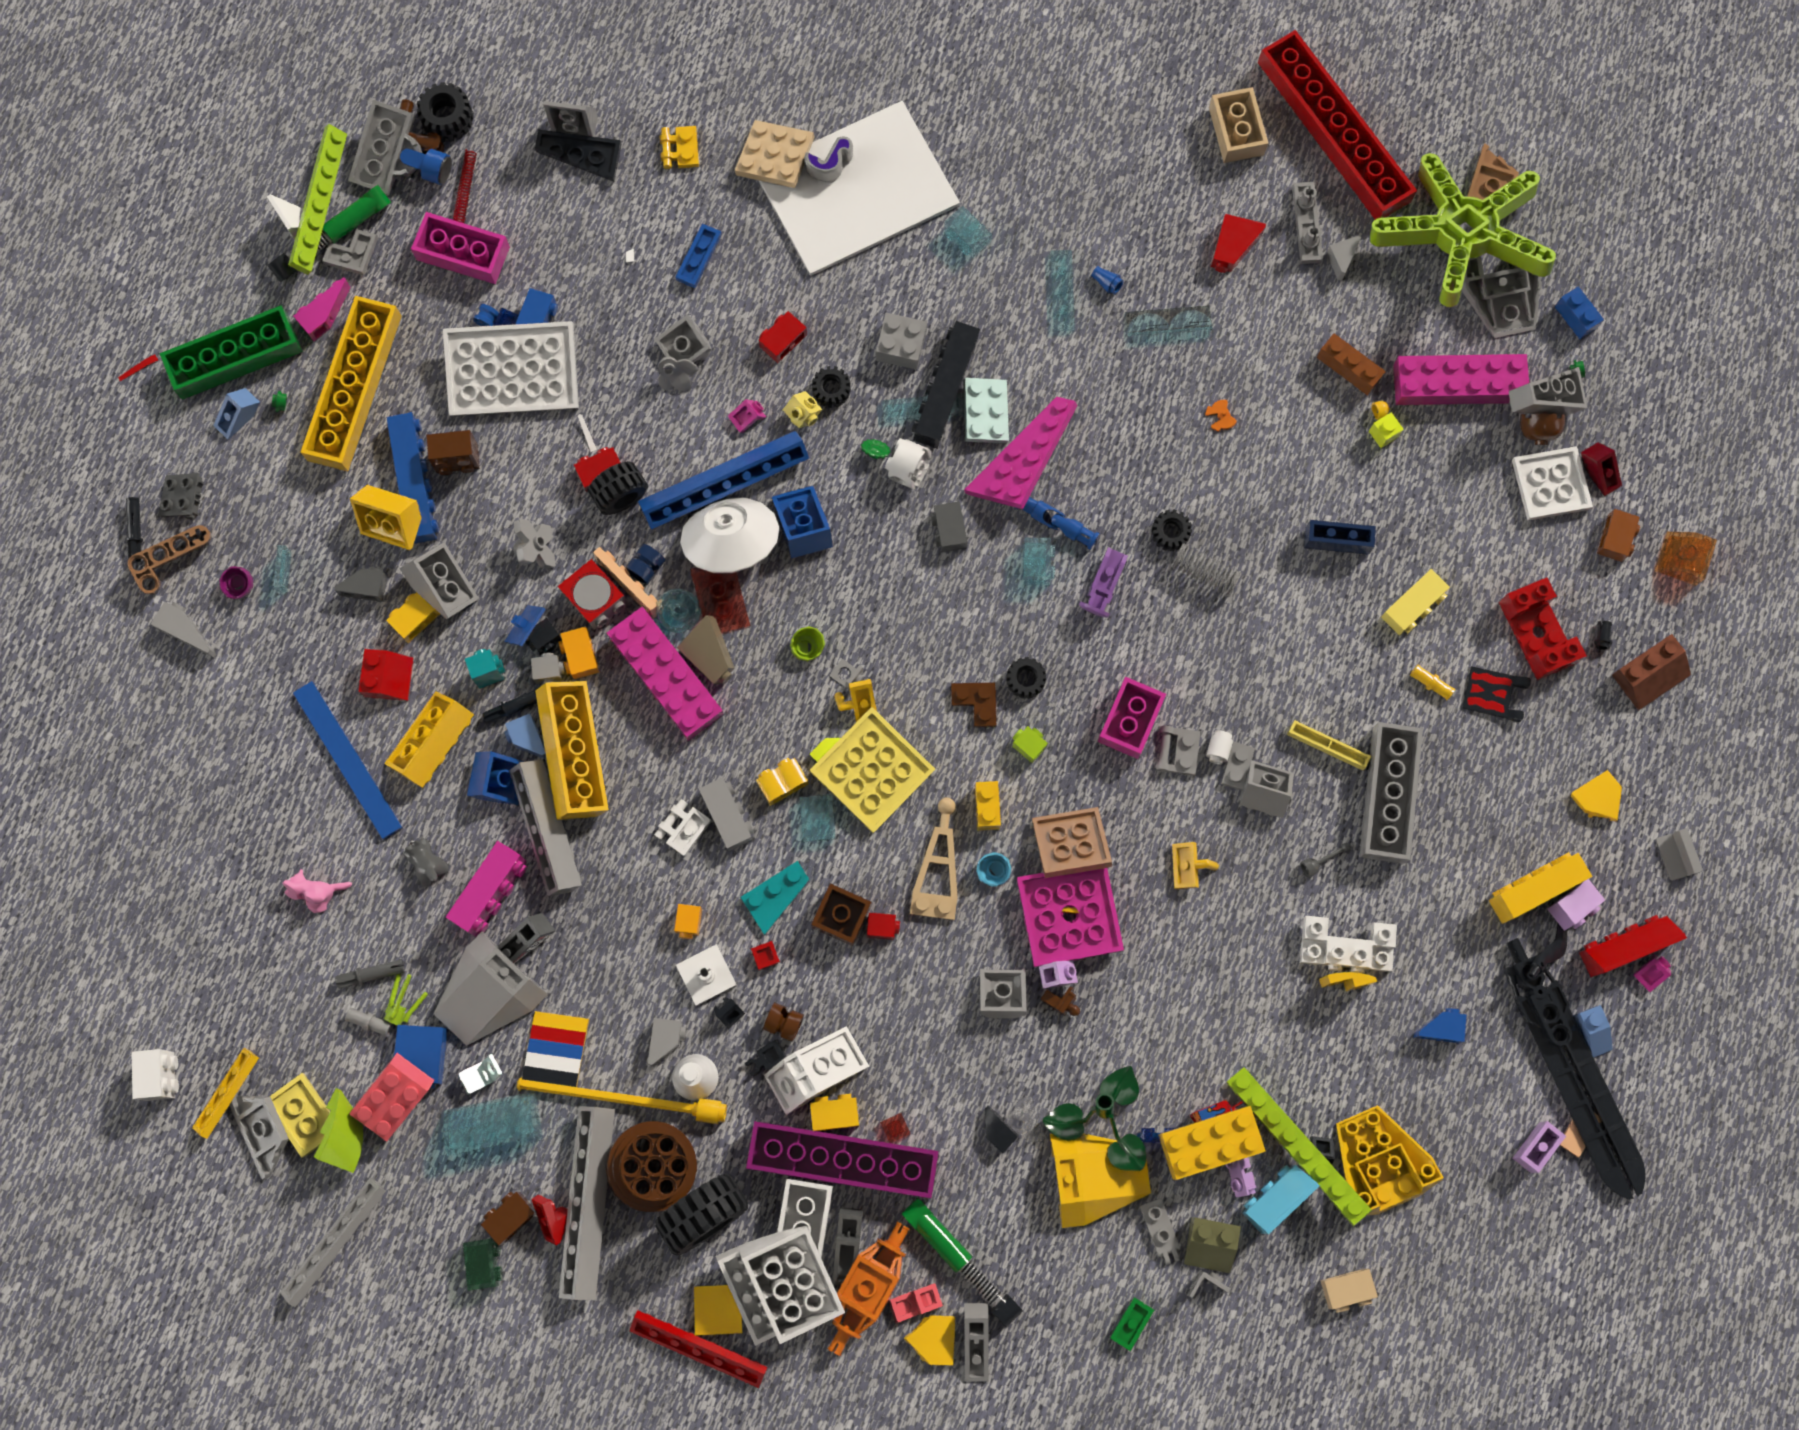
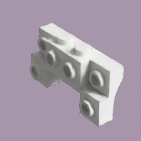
M1303 917L1299 963L1328 966V970L1342 971V967L1351 968V972L1365 973V970L1393 971V951L1396 947L1397 925L1374 922L1371 924L1370 940L1328 936L1329 918Z

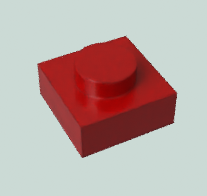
M773 941L751 948L759 971L780 963Z

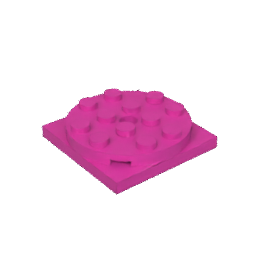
M1107 868L1045 878L1044 873L1017 877L1024 923L1034 967L1056 961H1077L1124 951ZM1064 907L1076 908L1079 913H1076L1075 920L1070 922L1064 919L1063 912H1061Z

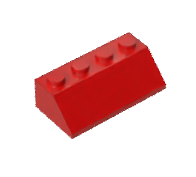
M1658 915L1645 919L1646 924L1639 927L1636 923L1624 928L1626 932L1618 936L1617 932L1605 936V942L1598 944L1595 940L1583 945L1585 950L1579 952L1590 977H1594L1682 941L1687 937L1668 916L1659 918Z

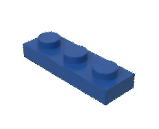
M702 223L675 276L676 281L696 288L722 236L720 230Z

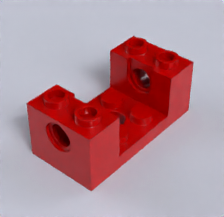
M1548 577L1507 593L1498 602L1537 681L1574 666L1587 656L1577 636L1567 640L1550 606V603L1557 595ZM1534 627H1540L1544 631L1542 638H1538L1533 634Z

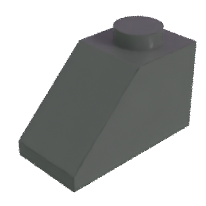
M361 568L336 585L335 591L339 596L383 602L388 577L380 568Z

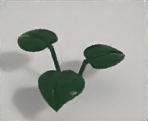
M1132 1066L1118 1069L1102 1081L1100 1095L1095 1100V1106L1091 1107V1111L1085 1118H1083L1082 1110L1071 1103L1059 1105L1043 1118V1123L1050 1133L1060 1139L1069 1141L1078 1139L1084 1134L1083 1123H1087L1094 1113L1100 1118H1109L1117 1141L1108 1148L1110 1163L1117 1169L1124 1171H1140L1145 1166L1146 1149L1143 1142L1134 1134H1126L1120 1139L1113 1115L1114 1102L1120 1106H1128L1138 1098L1139 1085Z

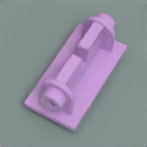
M1249 1158L1225 1164L1230 1172L1231 1188L1235 1192V1196L1242 1197L1254 1194L1257 1187L1253 1173L1244 1172L1245 1168L1251 1167Z

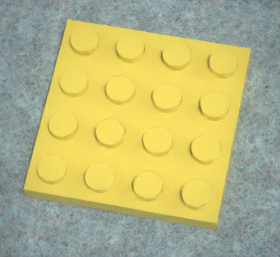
M871 707L809 771L874 833L928 778L935 768Z

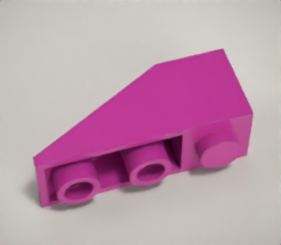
M344 277L341 280L335 281L324 293L318 294L307 306L298 309L297 313L293 316L313 342L331 329L351 288Z

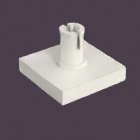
M717 944L676 965L696 1006L737 986Z

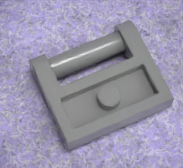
M1161 726V747L1156 770L1195 776L1201 731ZM1171 735L1177 736L1174 765L1168 764Z

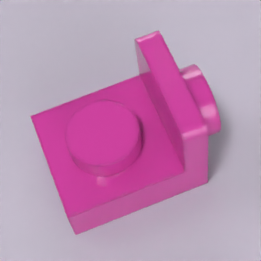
M745 399L728 415L740 433H744L758 419L763 420L766 418L762 412L764 410L762 405L756 400Z
M1654 954L1651 956V960L1634 973V976L1651 992L1671 976V970L1669 969L1671 965L1663 956L1659 958Z

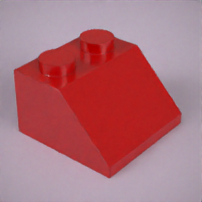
M364 649L358 692L366 698L408 701L414 658L387 650Z

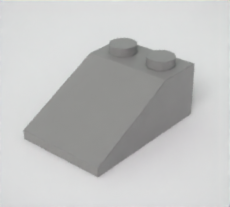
M544 101L543 105L551 131L595 136L598 120L595 108L588 105L579 106L566 102Z
M444 542L400 568L410 586L446 619L479 599Z

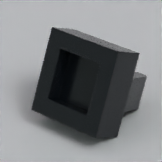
M725 997L723 998L725 1004L720 1009L715 1006L714 1012L716 1017L730 1029L745 1013L731 998Z

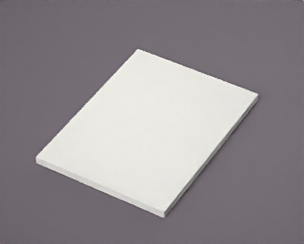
M903 101L812 143L809 153L825 161L838 137L845 136L852 141L853 157L850 162L842 160L843 170L841 175L834 181L824 182L814 179L807 173L805 164L795 188L758 180L810 276L960 206L957 196Z

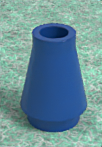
M1099 266L1093 270L1091 275L1108 294H1117L1124 283L1120 275L1102 269Z

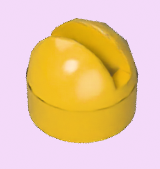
M1377 401L1371 405L1375 419H1381L1389 413L1390 408L1387 402Z

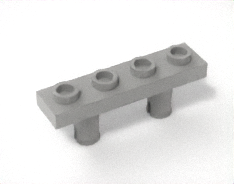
M1314 182L1293 183L1292 192L1300 264L1322 263L1321 229L1319 227Z

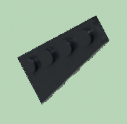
M538 129L535 151L615 182L622 144L621 140Z

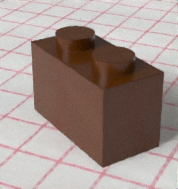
M511 1191L501 1200L503 1204L497 1210L492 1208L483 1217L485 1221L481 1226L499 1246L504 1245L536 1215L534 1207L520 1192L513 1194Z

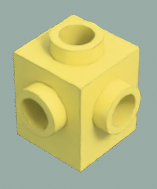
M805 391L793 395L783 408V411L794 425L802 428L815 424L818 420L817 416L822 409L816 400Z

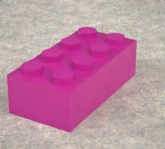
M428 212L424 215L411 247V251L418 261L492 284H496L510 249L506 236Z
M497 841L446 918L475 937L482 931L485 932L489 925L487 921L490 916H495L502 906L500 902L503 897H508L513 891L515 879L517 877L521 878L527 870V861L520 854Z

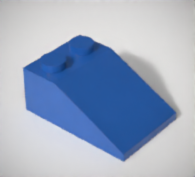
M813 486L772 496L774 508L791 559L833 547L831 530Z

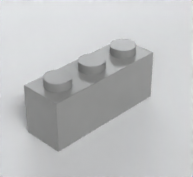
M722 777L699 788L728 852L752 841L751 834L754 831L750 822H744L741 816L745 812L740 801L735 803L732 797L735 791L730 781L726 783Z

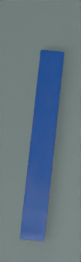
M311 681L293 692L381 838L385 840L403 828L314 682Z

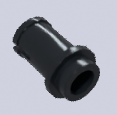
M1598 621L1597 639L1594 641L1597 649L1608 650L1613 643L1610 640L1612 622Z

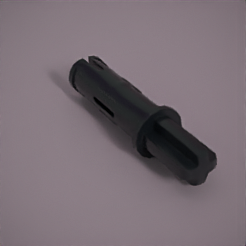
M138 497L126 498L127 538L125 542L128 545V560L132 555L141 552V542H143L140 524V499ZM136 559L134 563L141 562L142 559Z
M535 690L508 702H500L501 705L482 714L486 724H490L506 716L510 718L509 715L536 704Z

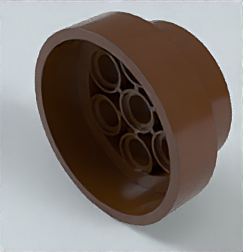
M659 1121L639 1123L622 1132L612 1144L606 1160V1176L614 1195L626 1206L642 1212H659L675 1204L679 1199L688 1194L697 1172L696 1154L689 1139L676 1127ZM664 1138L670 1140L672 1145L668 1152H664L660 1148V1142ZM639 1139H644L648 1143V1149L645 1152H639L636 1148V1143ZM652 1159L657 1160L660 1164V1168L656 1173H652L648 1169V1163ZM675 1159H679L683 1163V1169L679 1173L674 1172L671 1167ZM627 1160H633L636 1163V1170L632 1174L627 1173L624 1169V1164ZM640 1180L645 1181L648 1185V1190L644 1194H639L636 1191V1184ZM663 1180H668L671 1183V1190L667 1194L660 1191L659 1186Z

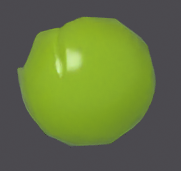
M810 626L800 628L791 639L790 649L798 660L806 662L814 660L822 653L825 647L823 634L817 628ZM808 643L811 645L810 652H808Z

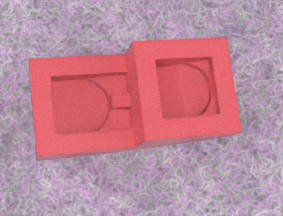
M935 1283L888 1300L895 1323L943 1306Z

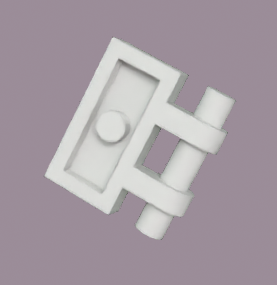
M681 799L677 805H673L670 809L671 813L664 822L661 821L658 825L659 829L654 835L662 840L666 833L669 834L671 837L666 844L685 857L711 823V819L694 807L687 814L683 810L688 803ZM679 817L683 821L675 830L671 826Z

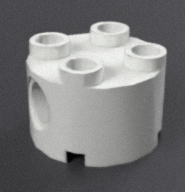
M900 438L896 443V451L893 457H889L886 462L885 469L889 470V479L915 489V486L918 487L928 470L929 464H926L927 458L931 460V450L910 440Z

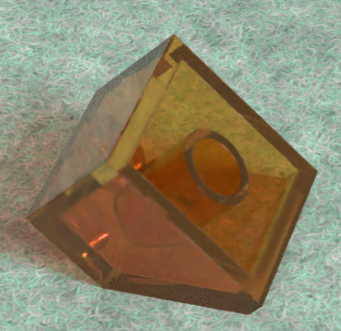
M1667 531L1654 571L1697 586L1706 577L1717 540L1697 532Z

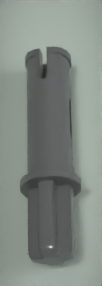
M403 959L364 969L356 968V971L337 975L335 977L336 986L339 989L356 984L361 986L368 981L405 973V967L402 966L404 965Z

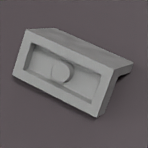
M1688 828L1656 838L1658 849L1671 881L1703 871Z

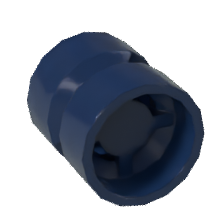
M643 543L636 552L637 558H632L625 568L631 576L648 585L655 576L654 570H659L666 559L654 548Z

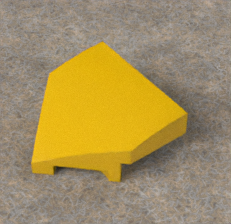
M1608 770L1571 793L1572 799L1585 813H1588L1589 818L1595 816L1610 818V821H1618L1622 787Z
M930 1315L929 1317H924L922 1322L904 1337L905 1341L918 1353L920 1359L927 1362V1364L953 1365L955 1316Z

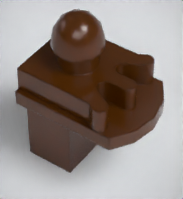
M1072 986L1068 988L1062 999L1048 990L1041 997L1043 1003L1063 1016H1066L1067 1012L1072 1016L1080 1014V1008L1077 1005H1073L1077 995L1074 994L1075 988Z

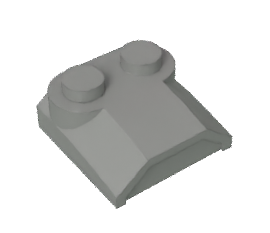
M688 314L654 339L666 357H673L677 361L687 359L695 363L698 360L708 358L712 351L708 340Z
M980 969V1015L987 1018H1019L1026 1015V970Z

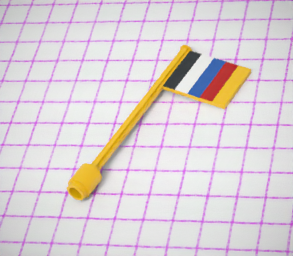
M535 1011L523 1075L516 1084L518 1091L523 1089L690 1113L692 1116H696V1121L719 1124V1122H725L727 1104H722V1101L699 1098L698 1102L689 1104L578 1088L577 1083L589 1019Z

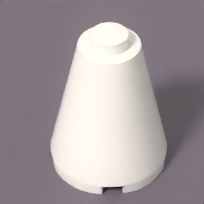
M692 1054L682 1058L673 1070L672 1081L674 1088L679 1095L688 1100L698 1101L699 1098L704 1099L715 1090L718 1083V1071L715 1064L708 1057L700 1054Z

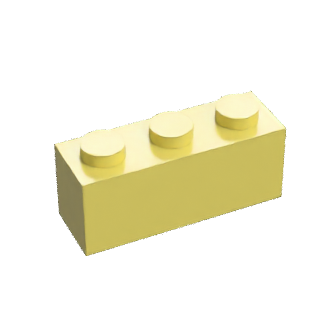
M1430 569L1381 618L1399 636L1404 631L1408 634L1416 627L1415 621L1419 617L1424 619L1432 611L1430 607L1434 603L1439 605L1447 597L1445 592L1450 587Z

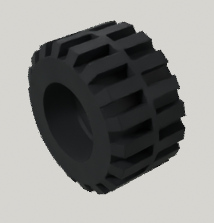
M441 82L438 86L435 83L431 89L428 87L425 89V94H420L419 98L421 101H417V114L427 134L429 132L437 133L441 137V142H445L446 138L452 142L454 141L453 137L457 136L460 139L462 138L461 133L467 134L469 132L467 126L472 127L473 123L471 120H473L474 115L465 92H462L460 87L457 86L455 88L452 83L446 85L445 82ZM451 106L455 108L454 112L447 117L435 116L436 112L442 107Z
M627 461L613 465L601 472L589 485L588 493L603 515H612L622 512L638 502L646 493L648 484L633 462Z

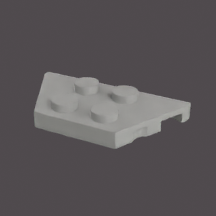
M236 1095L229 1105L261 1179L268 1178L272 1175L289 1138L271 1097Z

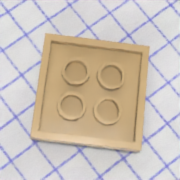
M755 120L735 168L736 176L795 188L805 164V152L809 153L815 138L814 132Z

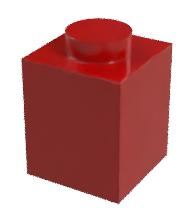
M869 913L867 938L894 940L895 934L899 935L900 921H896V915Z

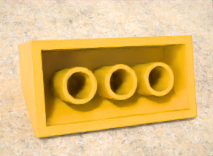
M435 691L384 764L423 788L431 780L436 768L443 763L445 755L450 748L457 743L459 735L469 726L474 714L454 699Z

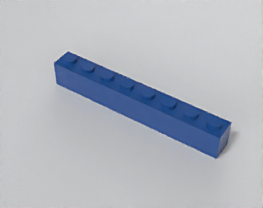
M794 431L639 500L638 503L651 529H654L810 458L803 440Z

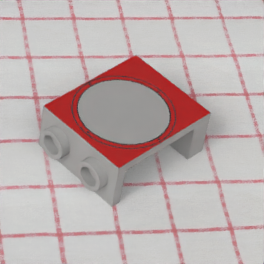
M592 559L557 586L563 596L588 621L593 630L603 627L610 617L623 611L628 603L621 591Z

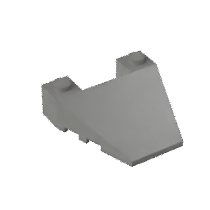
M1481 256L1469 258L1462 292L1493 338L1535 330L1539 307V290L1542 287L1541 277L1517 266L1514 269L1484 275Z

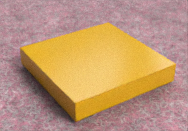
M728 1285L694 1286L695 1335L743 1333L742 1315Z

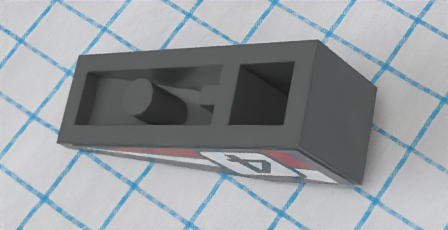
M543 913L527 917L498 945V949L516 964L540 946L556 930Z

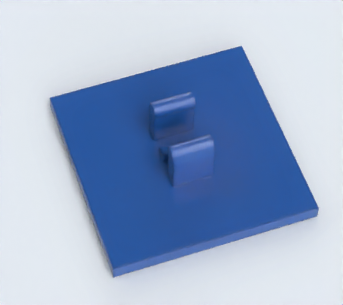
M527 605L521 616L515 615L511 620L514 627L504 642L523 646L546 609Z

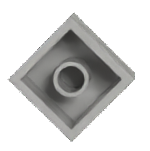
M885 313L876 349V361L917 370L927 333V321Z

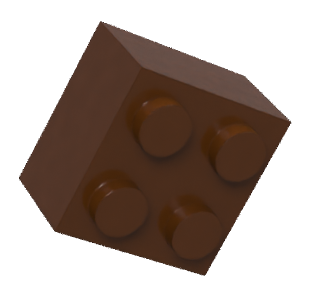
M470 430L426 435L428 460L436 473L451 475L453 471L471 473L474 472V469H480L478 444Z
M830 883L811 926L815 930L854 946L871 909L872 902Z

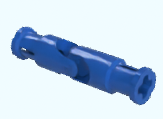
M1029 497L1022 509L1029 513L1031 518L1054 530L1060 528L1067 538L1081 542L1088 546L1087 549L1089 550L1092 549L1100 535L1099 532L1094 533L1085 528L1083 523L1075 519L1064 518L1066 517L1064 513L1041 500L1036 501ZM1047 511H1055L1056 514L1052 517L1051 523L1048 524L1044 520V514Z

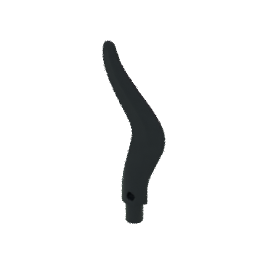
M1558 922L1554 941L1531 964V969L1527 976L1532 980L1538 974H1541L1548 964L1560 959L1566 952L1567 929L1564 931Z

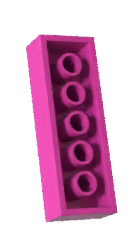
M1527 354L1398 356L1393 364L1396 405L1510 403L1508 391L1529 383Z
M643 606L607 632L609 639L688 741L724 715L721 707Z

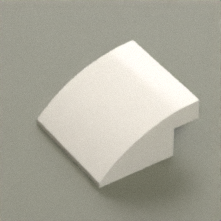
M807 1226L767 1235L716 1256L755 1346L775 1336L779 1344H782L845 1313Z

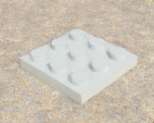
M1577 446L1524 455L1512 459L1527 521L1586 511L1593 507Z

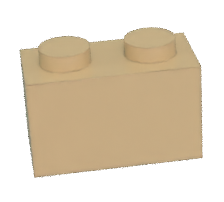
M1364 1268L1320 1280L1328 1308L1335 1309L1336 1313L1349 1310V1305L1358 1303V1306L1371 1304L1372 1299L1378 1297L1370 1269Z

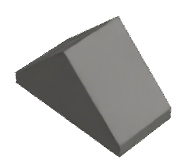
M1355 236L1329 246L1326 255L1338 280H1343L1361 237Z

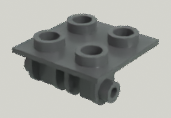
M199 473L166 475L159 517L186 515L187 519L194 520L195 516H198L199 506L196 504H200V500L195 497L201 498L200 493L204 484Z

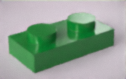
M1133 1297L1109 1338L1131 1351L1155 1310Z

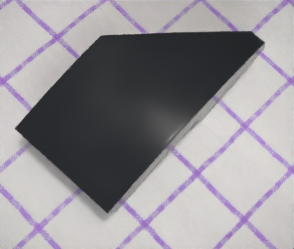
M988 1105L985 1108L986 1138L1003 1154L1019 1135Z

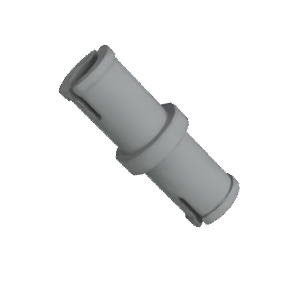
M350 1008L345 1017L346 1022L361 1026L365 1031L369 1032L372 1030L386 1037L390 1036L394 1024L376 1018L375 1014H366L354 1008Z

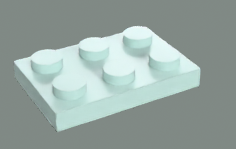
M965 378L963 380L965 442L1008 443L1007 380Z

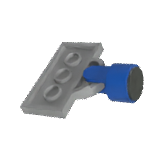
M372 100L348 181L369 189L379 185L386 195H390L395 176L411 175L417 169H420L423 180L442 185L450 175L452 159L449 154L430 149L426 154L422 153L416 139L408 135L415 114Z

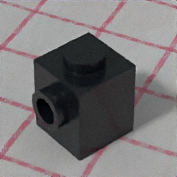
M546 617L535 625L528 636V640L525 642L532 652L537 650L541 655L542 653L553 651L556 648L555 644L562 639Z

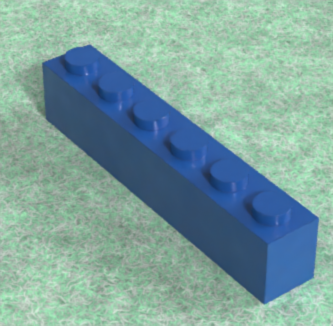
M412 412L386 417L399 495L417 500L422 518L414 544L437 540L436 533L439 532V525L437 519H433L432 512H436L434 500L430 499L429 492H432V485L430 479H426L425 473L429 471L427 460L423 459L422 452L425 451L423 439L419 438L418 433L422 431L421 422L415 418Z

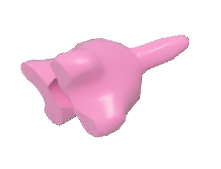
M302 869L282 883L287 888L284 893L294 900H305L308 909L313 913H321L327 910V904L332 899L334 891L346 890L352 886L351 882L328 884L322 881H309L304 877Z

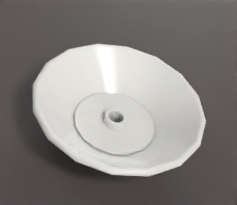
M724 498L709 503L692 514L683 526L680 544L684 556L697 568L712 573H734L753 567L769 555L777 543L779 525L775 514L761 502L748 498Z

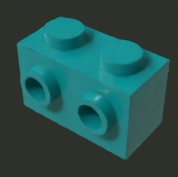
M490 649L478 650L473 653V656L464 659L470 676L479 689L505 680L502 674L506 672L503 662Z

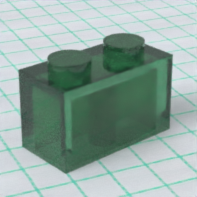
M490 1238L463 1243L468 1291L500 1286L499 1281L503 1280L502 1267L497 1265V1257H500V1246L495 1243L494 1239Z

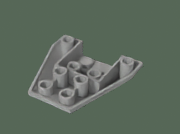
M482 931L466 947L434 1015L467 1046L533 1011L548 994L533 979H529Z

